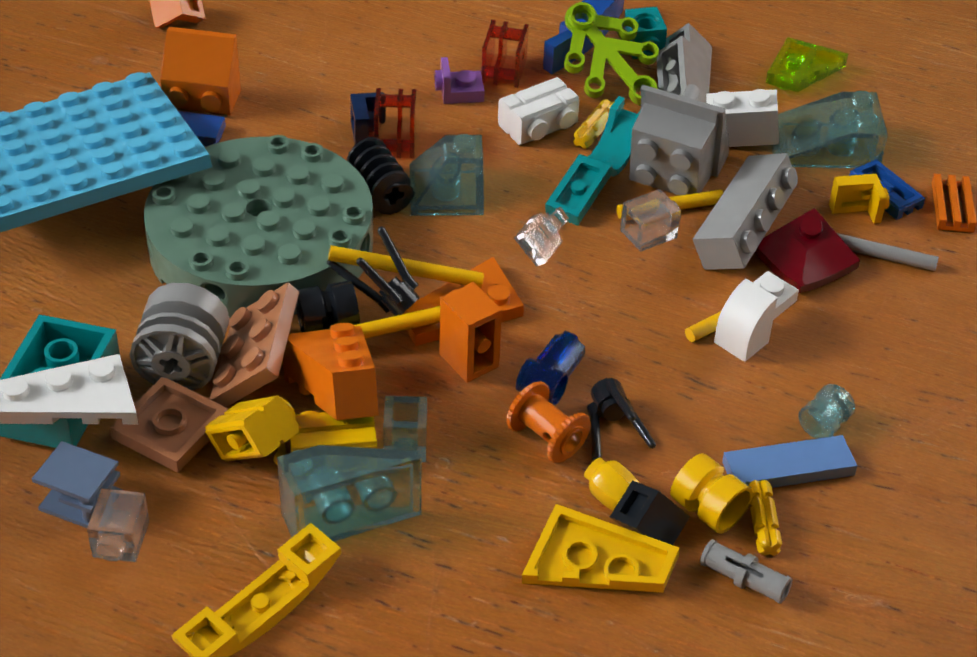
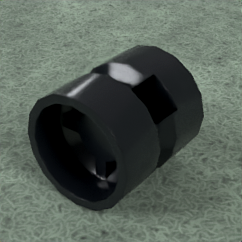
M351 280L328 284L325 291H322L318 286L297 289L299 295L296 311L301 332L327 330L332 325L338 323L360 324L357 297Z

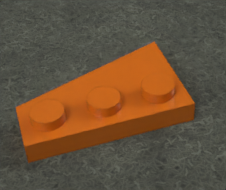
M494 257L471 269V271L484 273L481 289L502 309L501 322L523 317L524 304ZM448 282L417 300L402 314L440 306V297L465 285ZM440 322L407 329L414 345L419 346L440 340Z

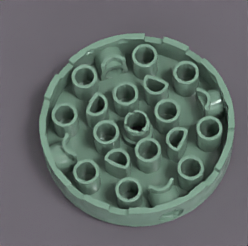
M283 135L232 139L207 146L205 149L210 155L212 168L153 185L145 202L144 225L150 263L161 284L164 282L166 284L190 283L203 287L218 296L226 306L229 318L239 308L250 306L258 301L268 290L274 291L287 282L296 289L318 286L322 291H325L328 284L347 281L331 269V266L327 265L330 245L372 252L373 250L372 196L362 175L344 158L323 148L321 145L290 139ZM336 262L357 278L364 271L360 266Z

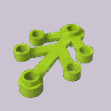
M578 2L567 10L565 25L572 32L570 51L565 55L564 68L573 74L583 70L585 56L582 53L586 36L594 45L590 76L585 80V94L591 98L602 96L605 89L603 74L605 62L607 61L629 87L631 101L641 106V95L637 94L641 86L646 85L657 89V83L650 76H638L620 54L636 56L641 63L651 65L657 60L658 46L651 41L643 43L630 41L636 37L639 27L638 22L631 17L619 19L601 16L596 13L592 5L586 2ZM577 19H584L586 22H579ZM629 26L633 31H625L623 27ZM600 30L616 31L621 39L605 37ZM649 50L653 55L647 56L643 51ZM577 59L580 63L574 65L569 60ZM596 83L600 88L592 89L589 85Z

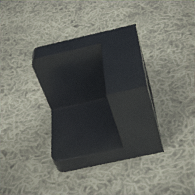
M632 480L610 515V518L627 529L673 545L690 516L660 491Z

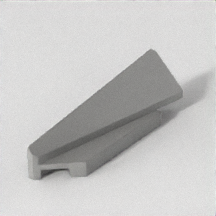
M689 23L667 37L665 47L659 50L657 57L658 89L682 96L686 87L694 84L700 89V94L696 100L706 103V93H709L712 46Z

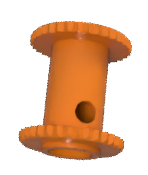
M542 381L534 382L526 386L511 403L507 413L508 428L512 431L520 432L528 426L549 443L547 448L548 459L553 463L564 462L574 455L587 439L591 427L590 418L583 412H578L568 417L549 402V386Z

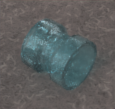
M827 384L817 392L814 400L809 401L799 411L798 418L804 431L815 439L832 437L840 429V424L845 423L855 413L856 406L853 398L844 388L835 384Z

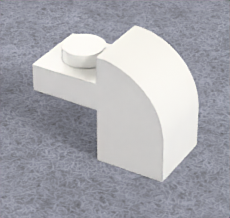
M769 271L765 272L754 282L745 278L729 296L720 313L714 343L746 362L769 343L773 320L797 301L799 289Z

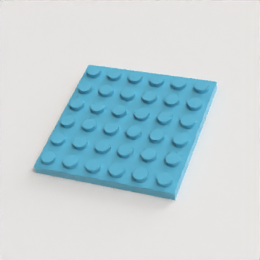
M150 72L132 73L126 79L114 83L101 82L94 85L92 89L79 93L66 92L61 94L58 99L44 103L39 101L25 105L23 109L10 113L2 111L0 112V232L212 168L210 155Z

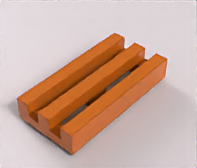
M934 173L931 184L937 230L974 233L977 221L970 176H962L961 181H956L955 175H948L947 180H942L941 174ZM943 190H948L952 222L947 221ZM958 191L961 193L965 223H962Z

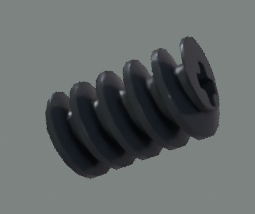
M368 137L354 145L348 154L347 161L358 170L366 181L375 210L381 214L391 215L406 208L415 195L413 188L410 186L411 180L386 147L383 140L378 137Z

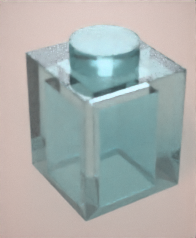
M385 396L383 423L384 461L426 462L427 397Z

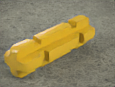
M604 99L599 103L596 109L574 132L575 139L573 142L576 146L580 145L583 149H586L595 141L594 139L605 129L610 107L614 102Z
M753 480L749 483V487L753 490L750 511L754 534L758 537L756 539L757 551L763 556L769 554L775 556L781 551L782 539L780 531L777 530L779 523L775 501L771 498L773 496L772 486L767 480Z

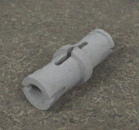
M714 539L707 543L700 558L702 566H707L733 579L735 586L741 589L747 586L775 600L779 604L785 600L792 586L793 579L758 563V557L750 553L744 556L717 543Z

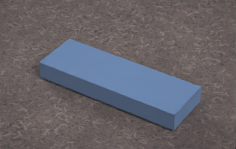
M843 435L724 452L722 460L727 475H735L748 486L753 480H767L772 488L854 476L857 469V464Z

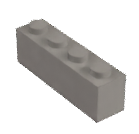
M788 153L752 155L747 157L693 238L704 270L745 268L798 184L797 172L791 165Z

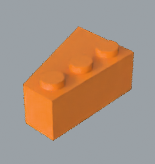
M338 323L332 325L327 330L289 333L283 356L285 381L289 384L297 382L299 384V392L303 395H309L310 393L314 395L315 404L336 421L379 416L375 366L361 326H354L351 323Z

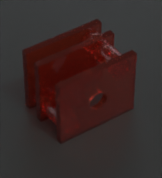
M491 20L482 47L481 75L483 83L486 82L487 78L494 79L493 85H498L499 80L514 82V88L519 87L527 60L528 24H525L523 29L509 28L506 21H504L503 26H496V20ZM495 38L499 39L498 57L495 66H491L495 54ZM507 40L519 41L515 56V69L503 68L507 57Z
M376 88L374 137L382 139L390 152H397V158H401L402 152H410V158L414 159L416 89H412V95H403V89H399L398 94H381V88ZM381 107L398 108L397 139L381 138ZM403 108H410V139H403Z

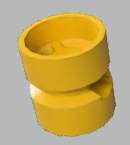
M701 453L694 456L681 468L673 481L670 495L689 512L698 511V518L716 533L722 534L735 526L747 511L752 501L753 490L733 474L724 476V467L707 454Z

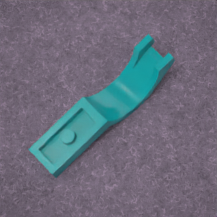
M618 96L610 107L604 132L593 152L588 157L579 154L545 204L546 214L578 226L610 176L614 177L620 174L627 165L631 156L632 128L639 113L636 114L623 109L625 105L624 97Z

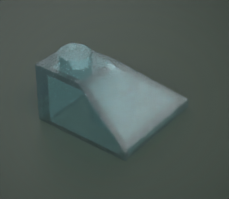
M445 135L410 163V186L415 192L410 202L411 216L484 215L482 135Z

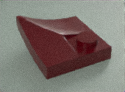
M815 208L765 236L754 252L777 277L799 289V293L827 285L858 269L860 259Z

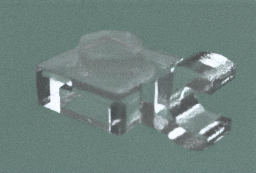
M558 207L551 215L547 212L544 215L538 213L532 216L514 237L536 267L546 263L563 242L557 231L568 221L569 217L561 207Z

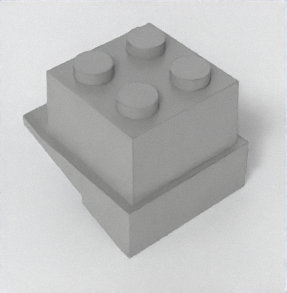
M694 84L688 85L682 96L642 85L640 88L641 111L632 128L629 180L676 195L701 192L711 176L718 177L729 155V133L726 132L725 108L697 101L700 89Z

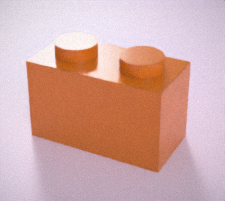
M474 282L440 297L439 355L466 383L498 368L500 362L502 309Z

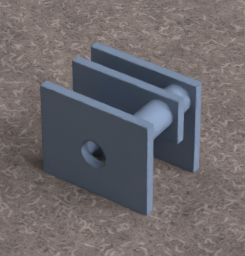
M61 441L32 477L33 483L52 489L38 506L39 511L96 531L124 493L123 489L113 486L120 477V472L115 470L119 465L118 461Z

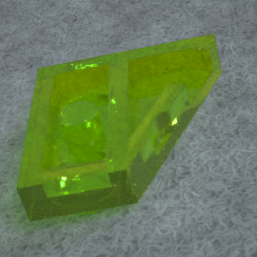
M787 37L767 72L766 83L783 90L799 92L844 68L847 64L848 53Z

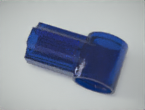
M564 331L560 335L555 334L537 359L528 358L518 374L516 390L521 392L526 386L534 382H545L550 388L548 400L556 406L566 390L569 376L585 356V346L578 340L577 335L568 331Z

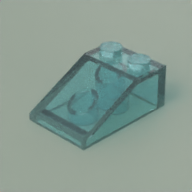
M839 92L779 113V144L771 146L773 154L788 153L792 167L858 168L876 159L882 162L888 134L877 92Z
M317 445L277 457L281 514L291 537L309 523H312L332 541H337L421 515L422 457L418 451Z

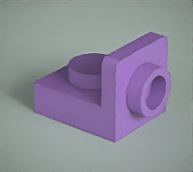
M441 57L440 70L434 71L435 90L442 91L443 103L484 102L485 90L481 71L461 70L459 72H450L448 57Z

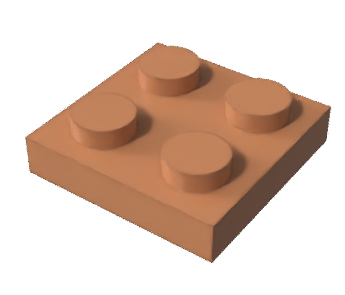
M161 377L134 403L138 425L123 424L122 419H118L109 427L111 439L179 473L210 441L205 432V426L218 416L224 415L228 408L168 378Z

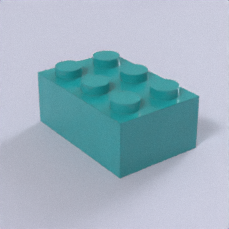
M39 314L0 380L120 354L116 329ZM59 418L54 424H0V436L54 448L61 441L77 446L88 424H82V418Z

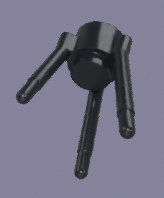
M383 226L378 228V233L403 280L402 282L395 277L387 283L363 258H358L356 263L381 289L377 293L343 266L327 260V265L331 266V269L345 280H351L353 286L378 303L386 313L390 311L394 316L401 315L420 298L414 291L419 284L409 274L393 241Z
M605 378L594 384L591 389L593 402L587 405L591 421L592 460L594 461L599 457L602 458L600 417L608 421H617L626 415L647 446L651 449L655 448V441L634 411L621 383L614 378Z

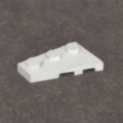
M120 354L0 380V424H54L59 418H82V424H99L100 418L122 419L123 424L138 425L136 409Z

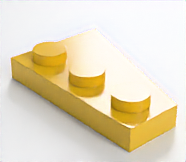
M555 504L522 573V584L663 593L679 557L680 547Z

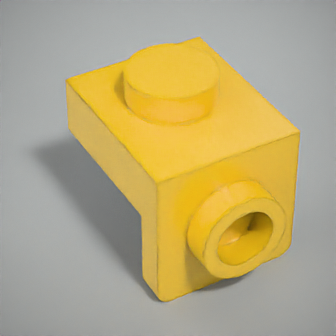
M877 174L834 177L829 207L833 214L868 211L873 224L881 223L884 210L889 207V193L887 188H883Z

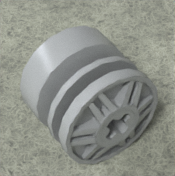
M169 283L158 287L149 295L141 323L138 326L129 355L134 369L142 378L152 384H155L163 377L190 390L205 386L213 377L230 321L226 306L218 296L203 287L190 283Z

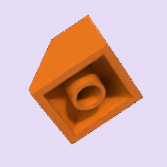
M168 27L160 82L161 89L176 109L231 115L241 92L236 34Z

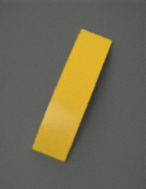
M309 523L277 549L279 560L217 611L214 612L206 606L171 635L173 641L190 657H229L237 653L273 628L306 598L342 553L341 547L315 525Z

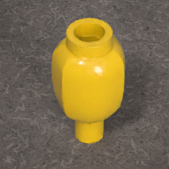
M601 457L595 459L584 473V477L589 481V489L592 495L612 511H614L632 480L639 483L634 475L615 460L606 462Z

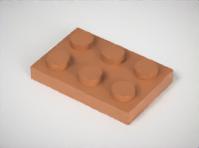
M289 282L274 291L268 290L258 301L246 308H239L231 316L227 340L221 348L222 357L219 368L213 377L214 386L210 400L228 407L278 378L299 291Z

